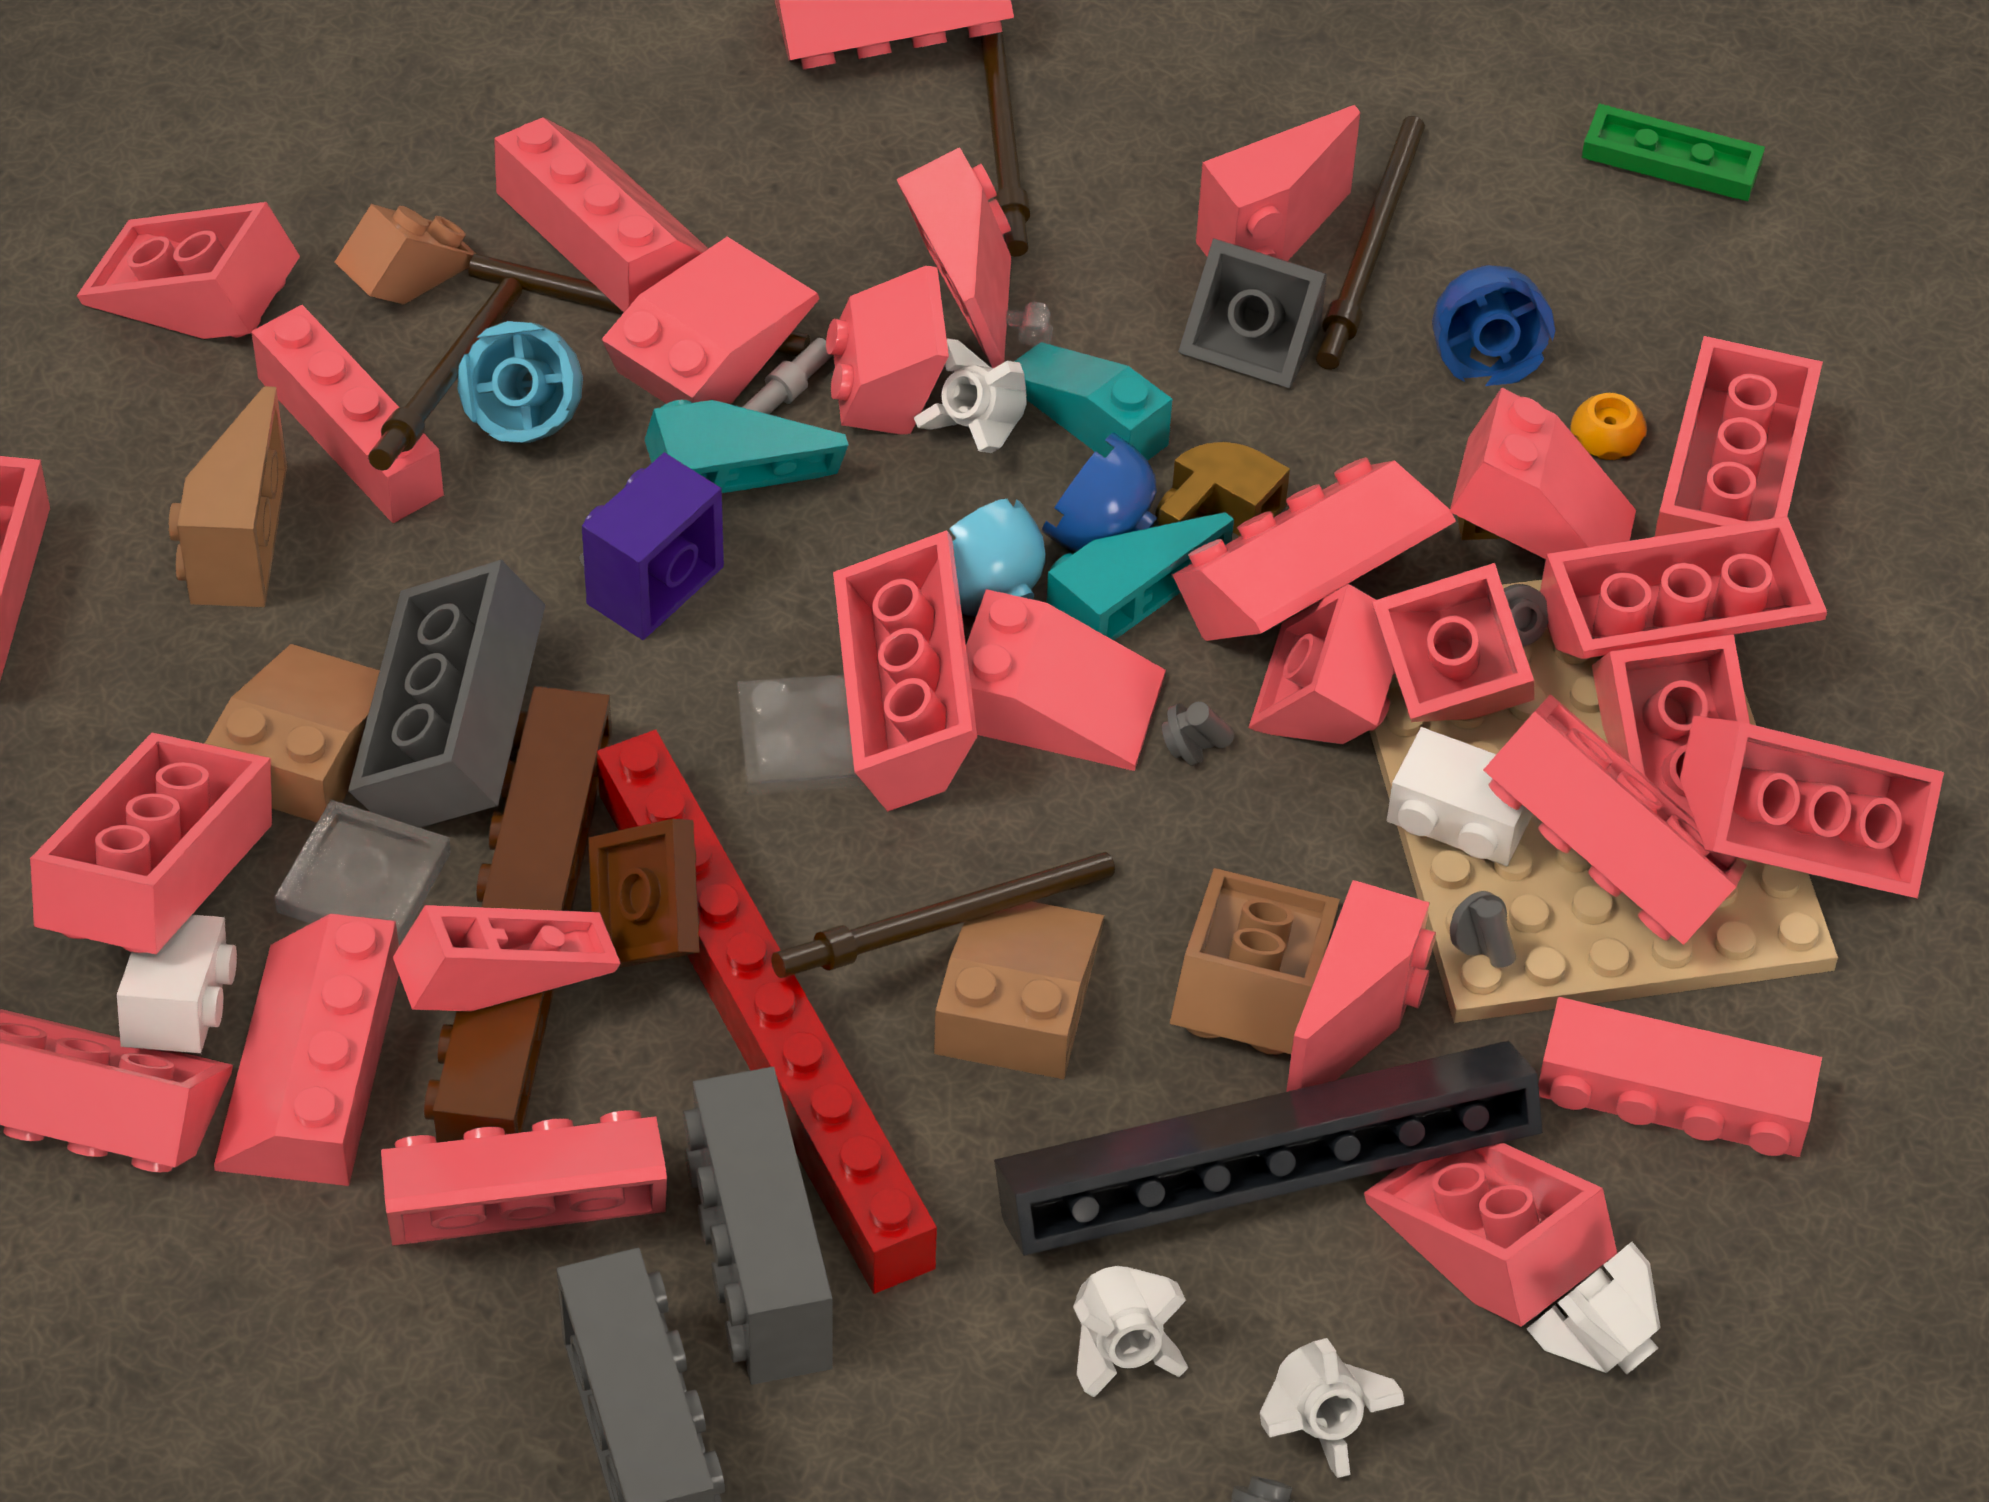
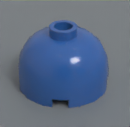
M1485 265L1465 271L1452 280L1439 297L1432 319L1437 350L1451 373L1464 381L1463 377L1492 376L1485 386L1513 384L1535 371L1544 360L1542 352L1548 345L1549 337L1553 342L1555 334L1553 313L1546 298L1529 277L1511 267ZM1476 346L1484 355L1500 356L1501 358L1493 366L1488 367L1470 358L1472 347Z
M1114 432L1105 439L1114 449L1106 458L1095 451L1054 507L1064 515L1057 527L1047 520L1042 527V533L1073 553H1076L1095 539L1152 528L1158 517L1149 512L1157 493L1155 474L1149 462L1134 446Z

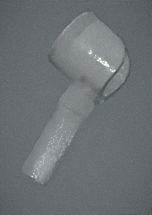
M1040 302L1029 303L1024 307L1023 312L1006 310L1007 325L1012 328H1019L1018 339L1021 344L1035 347L1040 342L1051 343L1054 328L1049 324L1051 313L1045 304Z

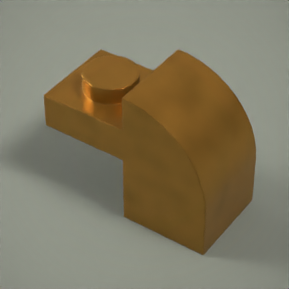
M1214 442L1191 448L1175 459L1173 486L1162 497L1155 512V516L1158 517L1157 521H1159L1158 526L1226 512L1234 519L1233 533L1241 536L1237 527L1245 521L1270 511L1273 517H1275L1286 507L1290 468L1260 451L1237 443Z

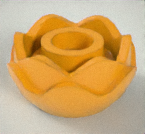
M1603 393L1588 398L1575 411L1570 427L1571 433L1576 436L1588 453L1606 460H1616L1623 456L1632 455L1638 449L1642 439L1647 435L1646 420L1640 408L1632 400L1617 393Z

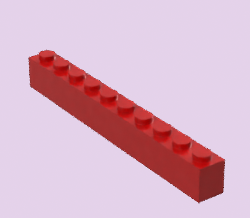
M655 729L598 750L599 796L619 831L669 819L693 820L696 850L697 911L699 916V953L687 956L750 1071L768 1067L775 1068L796 1154L872 1293L876 1294L936 1269L937 1226L795 975L779 978L775 974L771 957L774 952L781 950L657 730Z

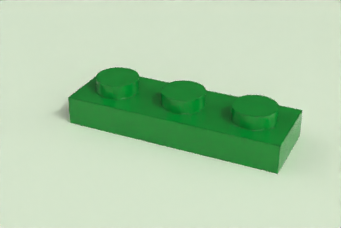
M1599 103L1584 141L1581 158L1748 202L1762 164L1765 146Z

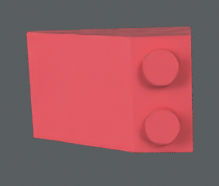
M1352 105L1203 162L1196 243L1204 254L1208 257L1212 240L1215 238L1288 261L1351 193L1360 120L1358 108Z
M959 147L896 180L929 254L991 367L995 368L1004 363L1011 255L1002 235L1011 231V227L998 201L994 199L988 202L989 199L997 196V193L983 165L979 164L971 168Z
M267 202L131 219L125 224L77 294V298L84 306L201 339L226 336L238 338L250 334L260 324L261 316L276 293L284 287L286 278L300 258V255Z
M726 237L641 293L601 340L619 374L666 404L675 400H689L692 403L715 400L732 404L820 298L814 290L734 240Z
M1501 388L1468 437L1449 512L1546 559L1547 554L1630 541L1636 509L1556 414L1544 409L1533 399L1520 397Z
M986 589L966 644L977 735L1135 771L1166 670L1046 602Z
M1734 634L1610 651L1592 665L1602 726L1608 745L1692 818L1693 815L1684 793L1680 776L1693 716L1750 724Z
M1356 880L1352 881L1294 1033L1286 1092L1337 1080L1399 1028L1407 1005L1419 1008L1429 977V970H1426L1436 936V932L1425 929L1430 902Z
M1505 1143L1398 1167L1364 1192L1366 1204L1471 1302L1521 1327L1617 1254L1602 1187Z

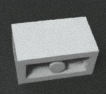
M1421 727L1392 782L1387 822L1400 826L1411 834L1427 836L1462 849L1465 853L1475 858L1488 859L1508 866L1533 813L1523 805L1519 810L1511 808L1490 789L1488 784L1492 778L1483 769L1496 754Z
M191 915L157 954L131 952L117 992L121 1047L190 1053L202 1052L209 1027H219L224 1001L222 985H232L236 972L237 950L235 945L226 944L225 917Z

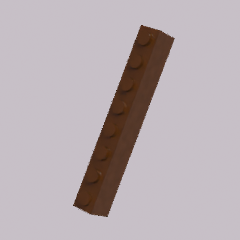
M534 686L528 711L520 710L513 739L514 748L519 749L517 760H508L502 785V798L507 799L504 812L495 811L491 820L489 848L490 850H495L492 864L482 863L478 874L476 895L477 902H482L481 907L572 911L599 793L597 751L609 747L612 735L610 695ZM554 989L474 1011H456L454 1024H443L438 1043V1063L444 1064L440 1080L430 1079L424 1105L425 1119L434 1120L437 1143L464 1140L463 1135L465 1132L483 1127L503 1128L505 1135L523 1132Z

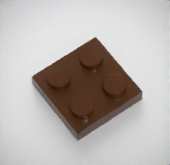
M669 819L589 837L591 911L600 912L621 963L618 968L699 953V916L697 911L696 850L693 820Z

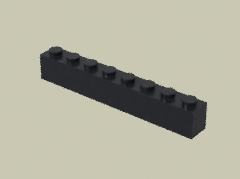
M1508 1040L995 1159L1002 1218L1023 1256L1541 1134L1543 1132L1538 1074Z

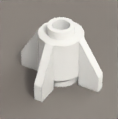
M947 338L949 357L945 363V368L947 371H954V373L947 378L943 385V404H934L916 415L914 420L918 428L929 430L956 424L969 427L978 451L993 453L1003 446L1011 431L1024 414L1027 404L1024 372L1020 363L1005 361L999 366L991 368L959 340Z
M1633 1242L1629 1243L1603 1265L1614 1278L1612 1281L1599 1268L1558 1302L1569 1316L1568 1318H1565L1560 1310L1553 1306L1527 1328L1544 1351L1605 1373L1618 1364L1625 1374H1628L1658 1349L1657 1345L1650 1338L1661 1328L1650 1262Z
M1113 1266L1092 1274L1081 1285L1073 1308L1082 1324L1077 1376L1084 1392L1095 1397L1117 1374L1113 1363L1122 1368H1136L1153 1359L1155 1365L1177 1377H1180L1188 1369L1180 1350L1163 1331V1324L1186 1301L1177 1282L1168 1277L1129 1267Z
M1325 1338L1298 1348L1289 1354L1279 1366L1276 1380L1260 1410L1261 1425L1269 1437L1304 1430L1313 1437L1319 1438L1330 1469L1339 1478L1350 1475L1347 1443L1343 1438L1349 1436L1358 1428L1363 1418L1365 1405L1370 1412L1403 1405V1391L1392 1378L1343 1363L1330 1341Z

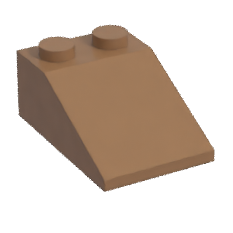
M264 386L187 475L181 503L171 504L169 536L171 541H180L176 553V577L178 581L187 582L190 604L265 607L287 470L276 387Z
M290 644L230 698L204 744L271 758L272 809L329 826L349 790L380 670Z
M1214 868L1185 953L1170 1024L1184 1027L1190 1033L1203 1038L1224 1037L1248 1043L1256 1050L1266 1054H1291L1294 1033L1328 947L1340 899Z
M1031 901L964 922L949 959L935 1011L934 1054L1065 1079L1104 923V915Z

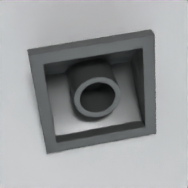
M1213 238L1178 353L1291 388L1321 329L1327 274Z

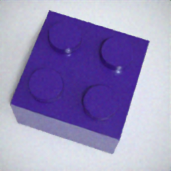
M665 452L646 469L641 468L629 478L625 487L605 505L595 507L582 525L587 604L641 640L646 639L724 567L722 488Z

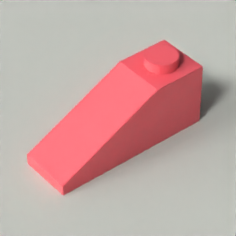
M436 905L424 906L393 956L412 1010L474 1011L614 973L621 964L600 912Z

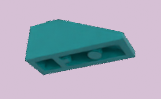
M1040 342L1014 361L1020 363L1024 372L1026 400L1106 458L1114 449L1105 441L1113 432L1134 446L1147 461L1169 445L1172 398L1130 366Z
M675 400L663 405L661 408H655L644 439L651 463L665 452L722 488V493L838 474L849 445L845 434L715 400L695 403L689 400Z
M1224 512L1095 539L1076 553L1066 554L1055 562L1048 572L1046 603L1108 638L1116 640L1181 593L1172 574L1192 564L1188 556L1192 551L1218 539H1222L1225 545L1232 541L1234 519Z

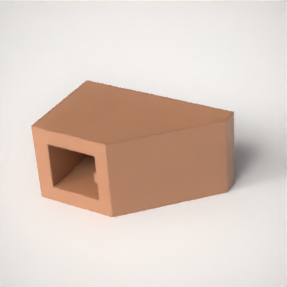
M371 204L335 260V263L369 296L406 304L469 268L470 260L476 253L462 241L466 236L465 232L444 217L435 216L432 221L423 218L405 206H399L395 211Z

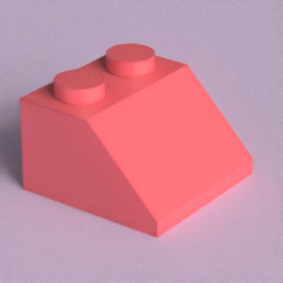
M923 266L850 296L840 319H833L827 332L826 350L828 354L834 355L835 369L831 381V396L833 399L839 400L842 426L899 435L911 434L916 424L914 417L922 412L949 357L937 267Z
M1495 563L1372 601L1411 722L1476 719L1535 700L1534 678Z
M1347 584L1282 623L1248 728L1276 736L1345 744L1367 731L1375 730L1383 722L1390 706V699L1386 696L1395 671L1372 601L1376 599Z

